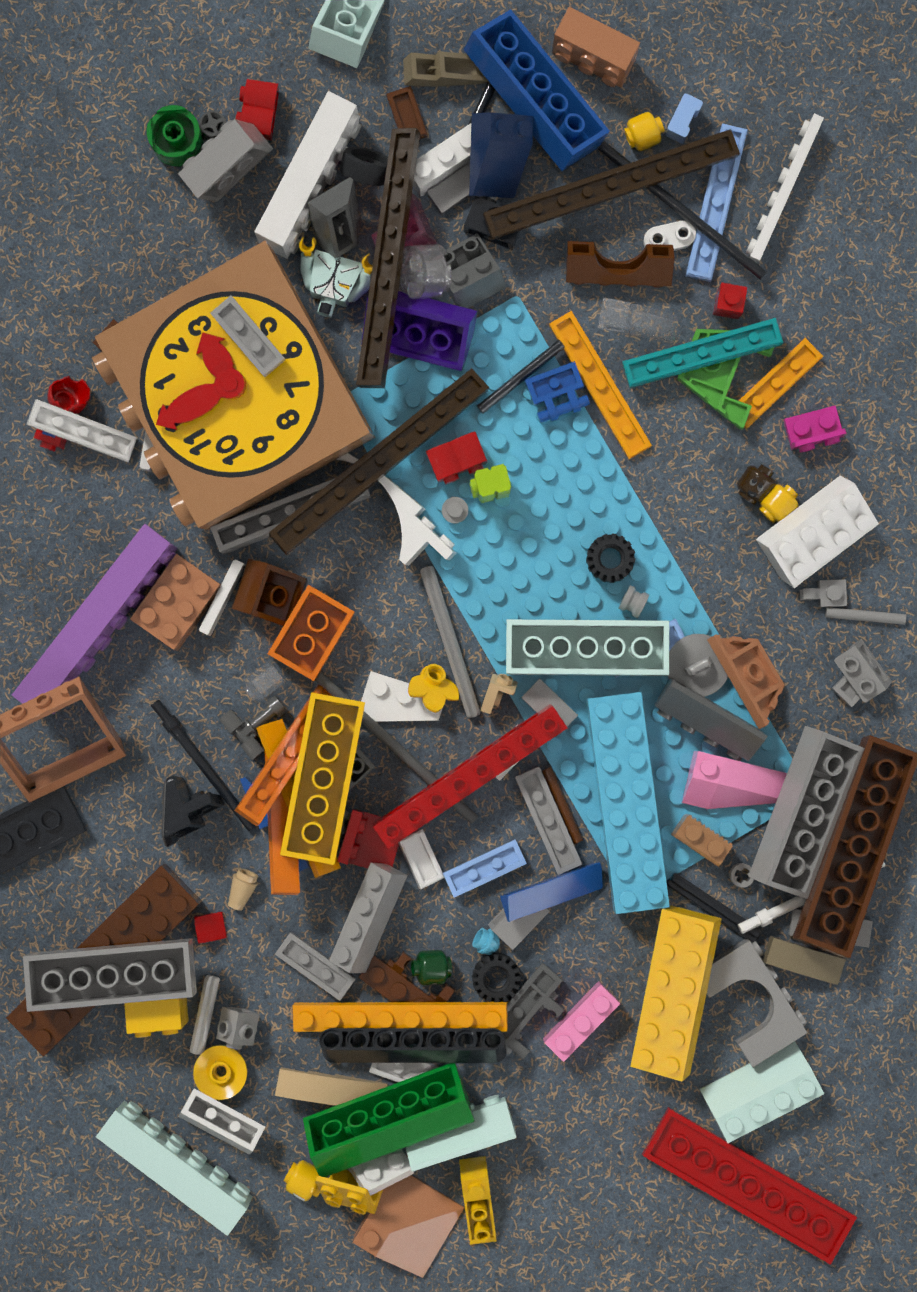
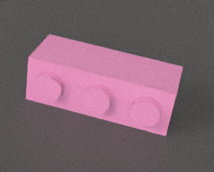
M598 981L543 1038L544 1043L564 1062L620 1005V1002Z

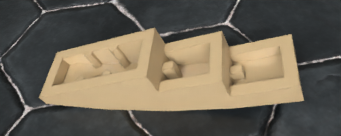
M281 1067L275 1096L337 1106L385 1088L387 1084L338 1074L330 1075L309 1070L304 1072Z

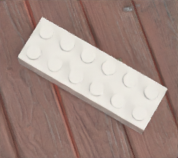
M330 91L327 92L255 230L259 243L266 241L276 254L288 259L290 253L295 254L300 243L298 238L303 230L307 231L312 223L308 202L321 195L327 184L331 185L337 174V170H335L336 165L342 160L345 148H348L347 144L350 139H355L360 131V116H358L356 104Z

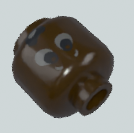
M763 464L759 468L753 465L748 466L737 482L738 494L754 505L757 502L761 503L777 484L772 478L774 472Z

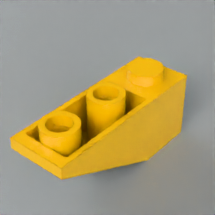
M486 1156L460 1159L461 1184L470 1245L496 1242Z

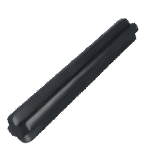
M674 873L668 880V887L710 915L722 918V923L750 940V942L757 941L760 937L761 929L758 927L742 934L737 924L746 921V919L679 874Z

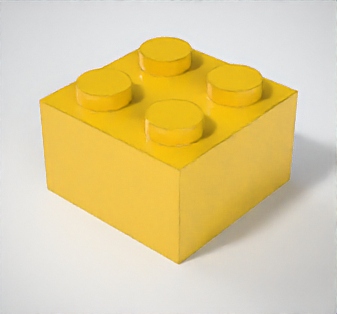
M187 998L124 1003L127 1034L135 1033L136 1038L151 1036V1033L155 1031H162V1035L177 1034L178 1030H181L189 1022Z

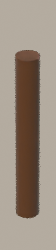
M552 767L542 770L573 843L576 844L583 841Z

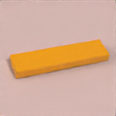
M806 338L739 400L752 406L744 426L745 429L749 428L824 357Z

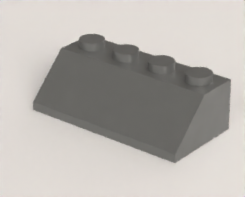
M671 677L654 704L655 707L659 708L657 711L659 715L669 721L673 717L682 722L680 727L693 735L695 731L705 735L703 739L705 742L715 748L719 744L728 749L726 754L737 761H741L742 758L749 761L768 737L762 730Z

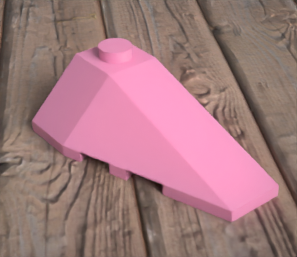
M694 751L682 803L705 809L774 804L778 799L787 773Z

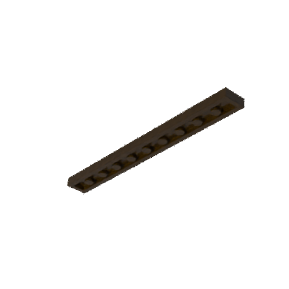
M417 128L392 129L356 381V385L360 388L385 389L420 139V131Z
M730 129L483 213V217L490 237L493 240L736 158L740 155V152Z
M471 368L269 532V536L288 555L488 392L489 386Z

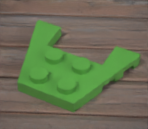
M696 329L692 341L730 330ZM774 347L756 353L771 357ZM741 357L678 375L677 380L737 428L743 430L752 406L726 396Z

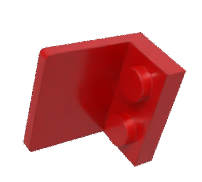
M353 809L337 862L346 865L350 863L367 869L370 863L388 864L393 867L399 844L397 843L388 849L373 828V822L381 818V816Z

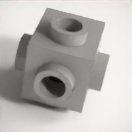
M222 1007L216 1039L226 1042V1047L232 1049H242V1045L253 1046L259 1013L241 1007Z

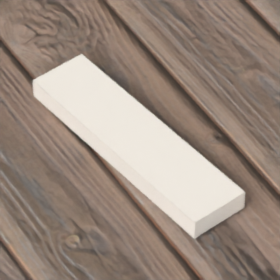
M37 399L34 402L26 424L124 462H129L137 437Z

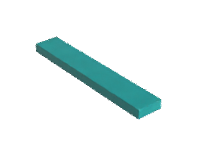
M773 318L622 361L629 388H633L777 347L783 344L777 320Z

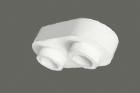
M677 221L652 227L646 232L643 244L644 247L646 244L673 245L674 251L684 249L694 242L696 230L687 221ZM685 230L687 232V236H679L678 231ZM653 237H661L662 242L655 243L653 241Z

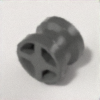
M212 110L204 113L199 123L204 137L207 140L215 138L221 133L220 129L226 121L218 111Z

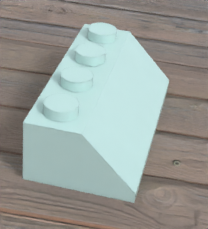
M795 1041L754 1067L747 1064L700 1088L727 1143L824 1094L811 1067Z
M493 1095L485 1098L483 1104L474 1106L473 1103H470L474 1122L406 1147L411 1171L413 1172L515 1139V1126L506 1098H499V1095Z

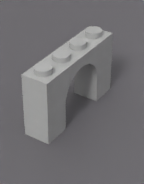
M744 939L713 959L706 995L710 998L740 980H753L764 986L770 999L767 1017L759 1026L735 1040L749 1064L754 1067L807 1034L804 1028L807 1022L799 1010L794 1012L789 1003L793 1000L785 987L780 989L775 982L778 976L772 966H765L760 957L764 953L757 942L751 943L750 940Z

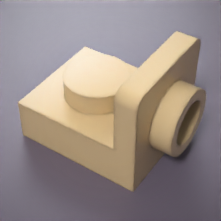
M492 674L480 711L491 714L493 705L499 707L503 692L510 695L515 694L518 682L506 674Z

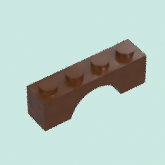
M568 241L566 282L577 285L594 283L603 286L611 284H621L630 287L648 285L656 288L672 286L675 260L673 245L646 244L643 251L635 258L627 261H613L601 255L594 242Z

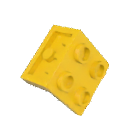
M349 1170L330 1175L329 1178L317 1176L315 1179V1183L326 1204L339 1208L341 1205L350 1207L353 1212L362 1215L366 1214V1212L375 1214L383 1190L370 1196L368 1189L360 1187Z

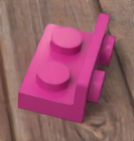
M836 405L783 420L791 450L799 449L800 453L815 449L814 444L822 442L825 443V446L841 442L840 438L847 434L846 430L841 427Z

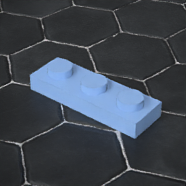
M514 839L443 872V875L455 898L527 863Z

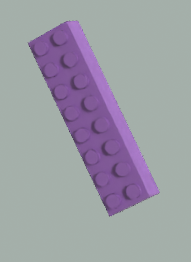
M144 524L13 692L12 696L23 704L42 693H46L67 681L77 678L82 671L87 672L96 661L93 658L99 649L104 651L112 641V638L109 636L115 629L120 630L128 620L126 614L132 607L136 609L145 598L142 594L148 586L150 588L154 586L161 576L158 573L164 565H169L176 555L175 551L178 548L151 527Z

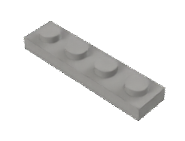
M538 766L515 776L557 875L582 865L540 767Z

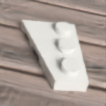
M372 671L370 672L361 702H365L364 711L376 722L439 721L442 709L437 713L428 710L422 702V697H410L408 693L409 683Z

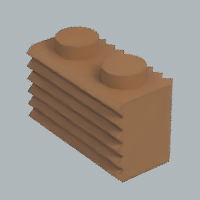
M689 814L683 815L671 833L676 839L718 867L733 847L731 842H728L727 839H724L718 833H715L714 830H711Z

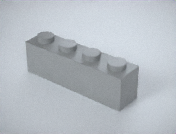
M370 863L329 959L331 963L348 973H366L408 875L388 864Z

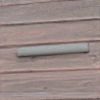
M826 607L825 618L902 625L906 623V614Z

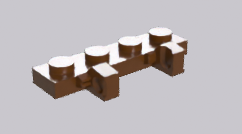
M404 951L396 962L389 959L385 963L374 955L366 973H361L358 977L391 1002H448L455 991V988L446 983L437 996L432 992L429 995L406 978L408 974L403 972L412 957Z

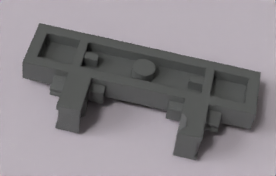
M543 962L507 1004L508 1030L507 1032H502L505 1038L507 1055L513 1051L520 1058L524 1059L529 1054L530 1049L523 1046L518 1039L522 1036L520 1031L538 1010L542 1012L546 1008L554 1013L557 1018L564 1012V1008L555 1001L559 995L554 992L563 979ZM491 1044L488 1047L495 1048L498 1044Z

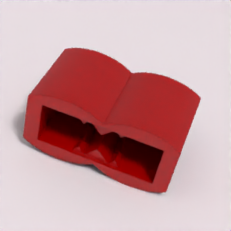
M247 79L246 85L241 86L239 102H243L242 111H237L236 114L237 120L254 124L263 137L271 141L279 98V85L277 83Z
M475 431L426 451L438 483L444 481L445 485L459 480L458 475L468 471L469 475L475 474V471L484 469L483 465L487 463Z

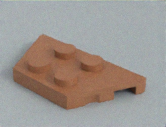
M717 634L707 639L758 729L767 726L770 722L767 719L769 713L775 709L778 695L782 693L785 684L759 640L754 638L742 639L736 636L720 638V635Z

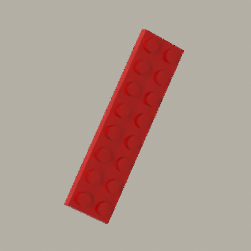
M669 1107L642 1153L645 1158L830 1265L857 1219L856 1215L732 1143H727L725 1139Z

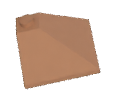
M410 1175L383 1189L375 1214L367 1212L354 1234L352 1243L379 1259L423 1278L464 1210V1207L413 1175Z

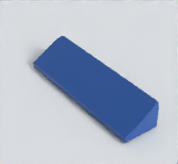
M600 862L591 863L501 895L500 899L507 921L511 922L602 889V867Z

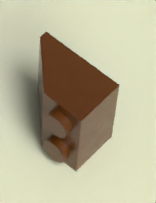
M248 558L232 609L284 626L301 597L307 578L271 564Z

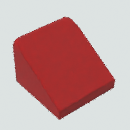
M223 911L194 917L198 944L227 938Z

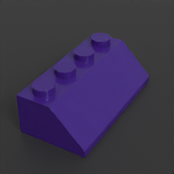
M398 291L390 353L462 371L474 335L477 311Z

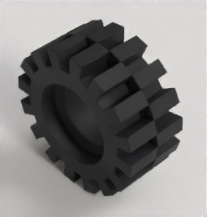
M613 533L598 537L587 551L586 563L588 564L589 572H592L593 576L602 582L614 583L624 579L632 571L635 563V551L631 547L632 544L629 541L627 542L625 537L617 536ZM613 548L620 553L621 562L619 566L612 569L603 566L600 556L605 549Z
M492 953L482 957L476 963L472 974L473 986L478 995L487 1002H506L510 997L513 998L516 991L520 987V971L515 961L509 956H505L502 953ZM492 968H501L507 975L506 983L500 988H492L486 982V974Z

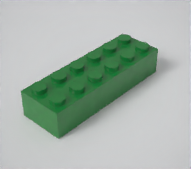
M456 1063L446 1064L303 1118L310 1159L321 1177L333 1175L475 1121L466 1088Z

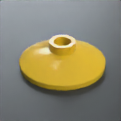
M224 1045L213 1046L206 1049L197 1058L193 1070L194 1081L197 1088L207 1096L215 1100L229 1099L243 1088L247 1079V1065L242 1055L235 1049ZM219 1066H223L226 1069L224 1076L217 1074Z

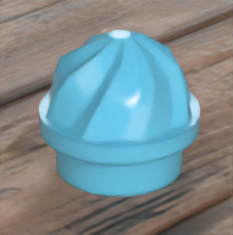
M481 928L476 933L472 946L480 954L491 955L499 949L500 939L491 929Z

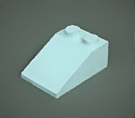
M325 0L312 26L308 49L357 68L365 53L385 0Z

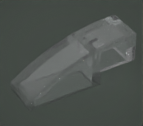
M603 297L597 328L619 331L625 335L675 343L679 316L654 308Z

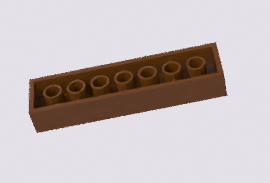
M871 735L861 739L859 746L865 749L792 939L842 958H851L917 766L916 752Z
M163 864L76 949L163 941L203 901L167 864ZM25 998L6 1019L44 1057L96 1006L27 1012Z

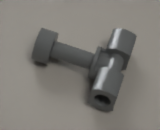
M276 695L267 701L269 707L251 722L247 719L242 721L232 709L219 719L228 732L235 734L242 742L241 748L252 761L265 752L263 746L256 739L259 736L256 728L264 725L276 714L281 718L288 712Z

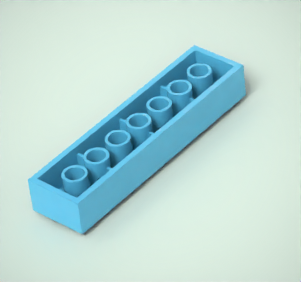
M641 692L586 699L613 911L615 914L668 908L670 905Z

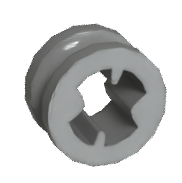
M737 863L729 872L731 882L741 888L750 886L754 879L748 877L747 881L742 879L739 883L736 881L738 876L735 873L737 870L742 871L746 868L748 870L746 874L749 875L751 867L744 863Z

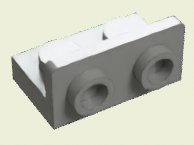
M862 639L852 644L847 651L834 660L863 702H868L879 695L892 683Z

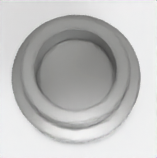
M459 497L447 499L442 506V515L445 520L453 524L464 521L468 515L467 503Z

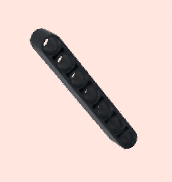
M330 1028L323 1031L319 1037L324 1058L333 1063H498L507 1054L504 1034L494 1028ZM361 1043L364 1044L362 1047H359V1048H356V1047H355V1046L358 1045V1044H361ZM414 1043L418 1044L416 1047L413 1048L408 1047L409 1045ZM331 1044H337L335 1047H329ZM384 1044H391L389 1047H382ZM437 1044H445L440 1048L435 1047ZM464 1044H472L468 1048L462 1047ZM491 1044H498L495 1048L488 1047Z

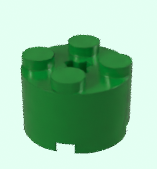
M168 105L156 111L157 113L149 120L147 124V138L155 155L161 162L170 166L181 167L186 160L193 156L196 157L202 151L201 147L204 144V137L197 119L191 112L182 106ZM176 133H179V135L177 136V138H176V139H173V138L175 137V134H176Z

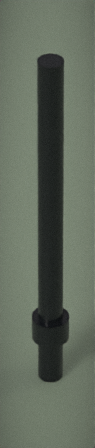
M160 700L154 702L151 707L163 721L162 725L168 733L171 731L248 832L255 827L254 824L234 811L239 801L179 726L181 722L175 715L169 713Z

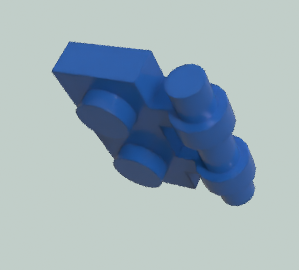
M575 361L525 379L533 405L536 406L544 403L546 410L537 413L540 423L547 420L555 421L559 419L558 416L569 412L574 414L581 411L582 407L590 405L587 395L579 398L576 396L575 391L584 388ZM563 395L567 396L568 402L557 406L554 405L552 399Z

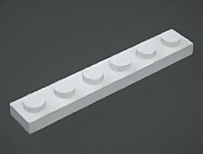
M815 113L810 122L804 121L798 134L803 136L799 145L794 144L788 159L792 160L789 169L783 168L777 181L782 185L778 192H772L767 206L771 207L768 216L762 215L756 228L760 231L757 240L751 239L746 253L750 255L749 257L757 264L764 253L824 117Z

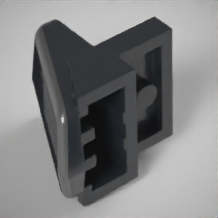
M173 775L168 777L163 785L161 830L165 847L174 845L180 837L205 827L202 816L224 806L225 803L222 797L211 792L205 793L204 791L191 795L183 777Z

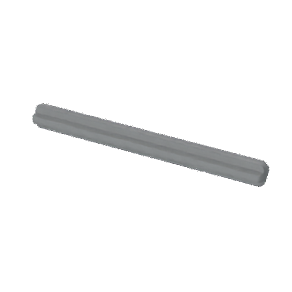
M424 567L420 570L466 716L468 718L479 716L480 709L434 567Z

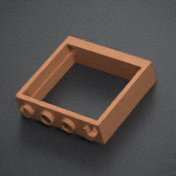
M80 677L67 681L0 714V764L29 803L126 756L121 738ZM82 700L106 737L27 775L1 738Z

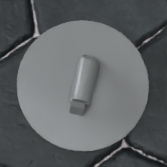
M691 634L677 641L669 651L668 678L675 679L705 697L718 691L726 682L728 675L707 641L712 636Z

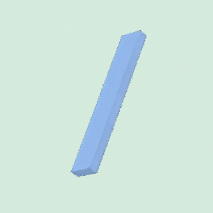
M723 123L720 133L732 130L740 155L711 166L699 216L721 235H723L748 130ZM697 229L685 276L711 282L720 247Z

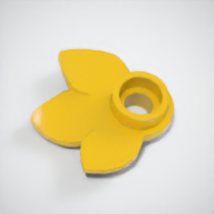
M437 664L425 666L420 675L412 677L408 685L410 697H422L424 706L434 713L439 712L443 708L446 699L450 701L459 700L457 686L446 679L445 670Z

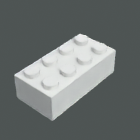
M839 476L759 536L756 541L781 580L795 588L879 523L855 483Z

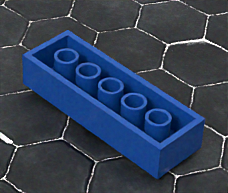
M511 9L472 32L463 50L516 115L533 116L534 138L561 171H564L599 148L610 130Z

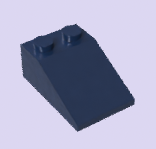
M494 112L472 114L469 196L515 197L533 143V116Z

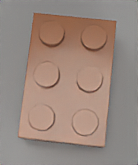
M568 7L554 34L552 53L563 63L571 62L577 65L578 69L584 74H595L601 77L602 82L610 87L617 85L622 88L636 61L640 42Z
M176 554L130 620L173 650L179 651L212 604L221 584Z

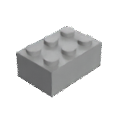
M237 119L229 120L221 127L220 134L202 145V151L196 157L193 156L185 161L183 169L178 175L198 199L219 201L273 150L254 124Z

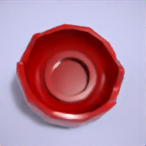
M66 376L54 381L49 386L47 392L48 403L74 414H79L90 400L91 389L83 379L74 381L70 376Z

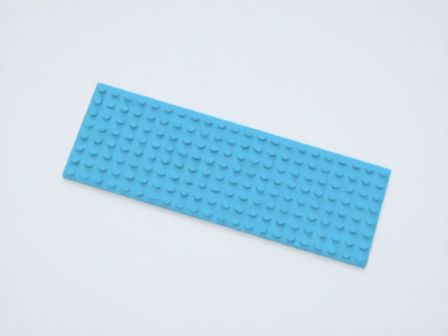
M518 296L509 299L476 318L474 335L462 371L407 358L387 370L385 389L357 387L351 391L376 437L363 444L366 451L369 452L471 368L489 386L488 392L385 476L426 509L419 517L421 519L423 516L427 517L436 526L433 531L439 537L444 534L455 544L452 549L456 554L450 561L446 560L430 544L424 550L497 675L506 674L507 619L671 621L676 619L684 636L691 634L719 635L585 407H582L581 411L574 414L569 412L558 416L559 419L555 421L547 420L540 423L537 413L546 410L544 403L536 406L533 405L525 381H523L484 414L477 408L479 403L549 347ZM554 356L528 378L561 366ZM566 395L552 399L555 406L568 402ZM475 431L487 459V463L483 465L484 469L488 468L491 470V467L500 464L506 466L511 484L509 497L498 500L494 498L493 501L481 503L478 498L473 499L470 479H474V474L469 475L468 471L459 474L460 479L447 485L444 484V481L438 483L426 451ZM451 497L463 499L468 506L466 519L457 524L446 521L442 515L443 503ZM613 533L617 536L625 537V540L632 544L631 547L635 551V563L632 571L624 579L614 583L602 582L600 579L595 578L592 572L588 570V564L586 563L587 551L595 539L604 534L611 535ZM608 548L601 553L600 560L603 566L612 569L619 566L621 556L617 550ZM630 585L635 587L639 593L645 592L649 594L648 600L638 618L632 616V613L628 610L622 611L618 609ZM508 675L518 682L515 694L510 695L524 721L536 712L521 697L539 678L578 714L566 730L540 748L605 859L606 851L586 699L636 692H641L666 880L671 878L674 873L678 874L704 858L671 835L683 815H692L696 820L701 821L702 824H705V826L714 830L715 833L727 839L728 842L736 840L770 820L776 803L705 809L682 803L694 751L735 759L726 754L728 749L719 744L715 748L703 740L705 735L695 731L693 735L680 727L681 721L674 717L669 721L657 713L659 708L655 707L654 704L667 684L668 676H619L615 678V676ZM729 677L718 691L705 696V698L758 728ZM770 721L767 726L760 729L768 736L765 742L749 761L742 758L741 762L787 773L793 758Z

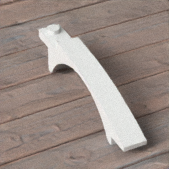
M347 453L336 460L354 464L359 459ZM386 476L378 480L391 496L399 515L402 532L399 560L409 566L430 544L446 560L450 561L456 554L452 549L455 544L444 534L439 537L433 531L436 526L427 517L423 516L422 519L419 517L426 509Z

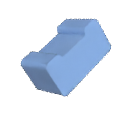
M685 93L669 123L665 135L683 144L690 131L689 125L693 117L696 118L703 102Z

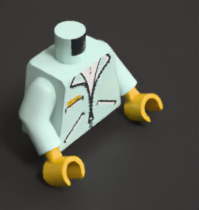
M303 236L300 240L299 248L302 251L300 271L305 288L310 290L313 298L320 300L317 314L331 318L335 304L347 307L349 302H356L369 290L373 265L368 262L370 253L362 259V263L340 256L334 258L329 253L315 250V253H313L312 251L317 243L316 239L313 237L312 246L308 247L304 244Z

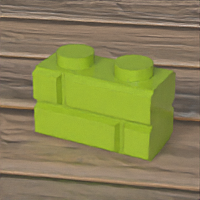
M504 464L493 466L491 470L485 468L475 471L474 479H470L473 499L478 498L481 503L493 501L494 498L498 500L509 497L511 484L507 468Z

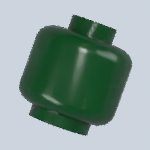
M442 950L420 951L417 954L416 960L411 962L412 976L417 977L418 982L423 986L442 985L446 982L447 978L451 977V959Z

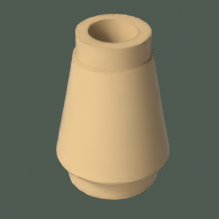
M240 868L237 873L233 874L228 902L229 907L235 910H243V907L258 885V875L256 873Z

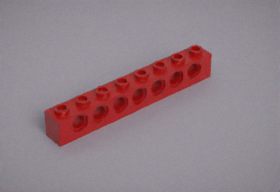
M549 704L373 822V828L388 849L566 730L567 726L553 705Z

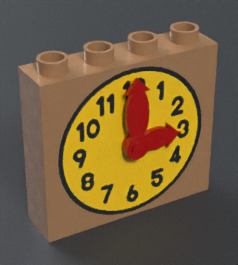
M266 241L257 244L95 336L102 352L92 357L93 362L107 385L119 381L128 398L118 404L119 410L134 433L142 428L145 429L153 444V447L144 451L145 458L158 479L161 480L170 475L179 494L169 499L170 504L185 527L195 522L198 528L210 530V527L232 518L376 438L278 257ZM229 296H232L286 359L266 377L260 373L210 314Z

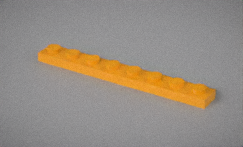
M295 1002L292 1005L294 1032H323L330 1028H494L501 1032H507L508 1030L507 1002Z

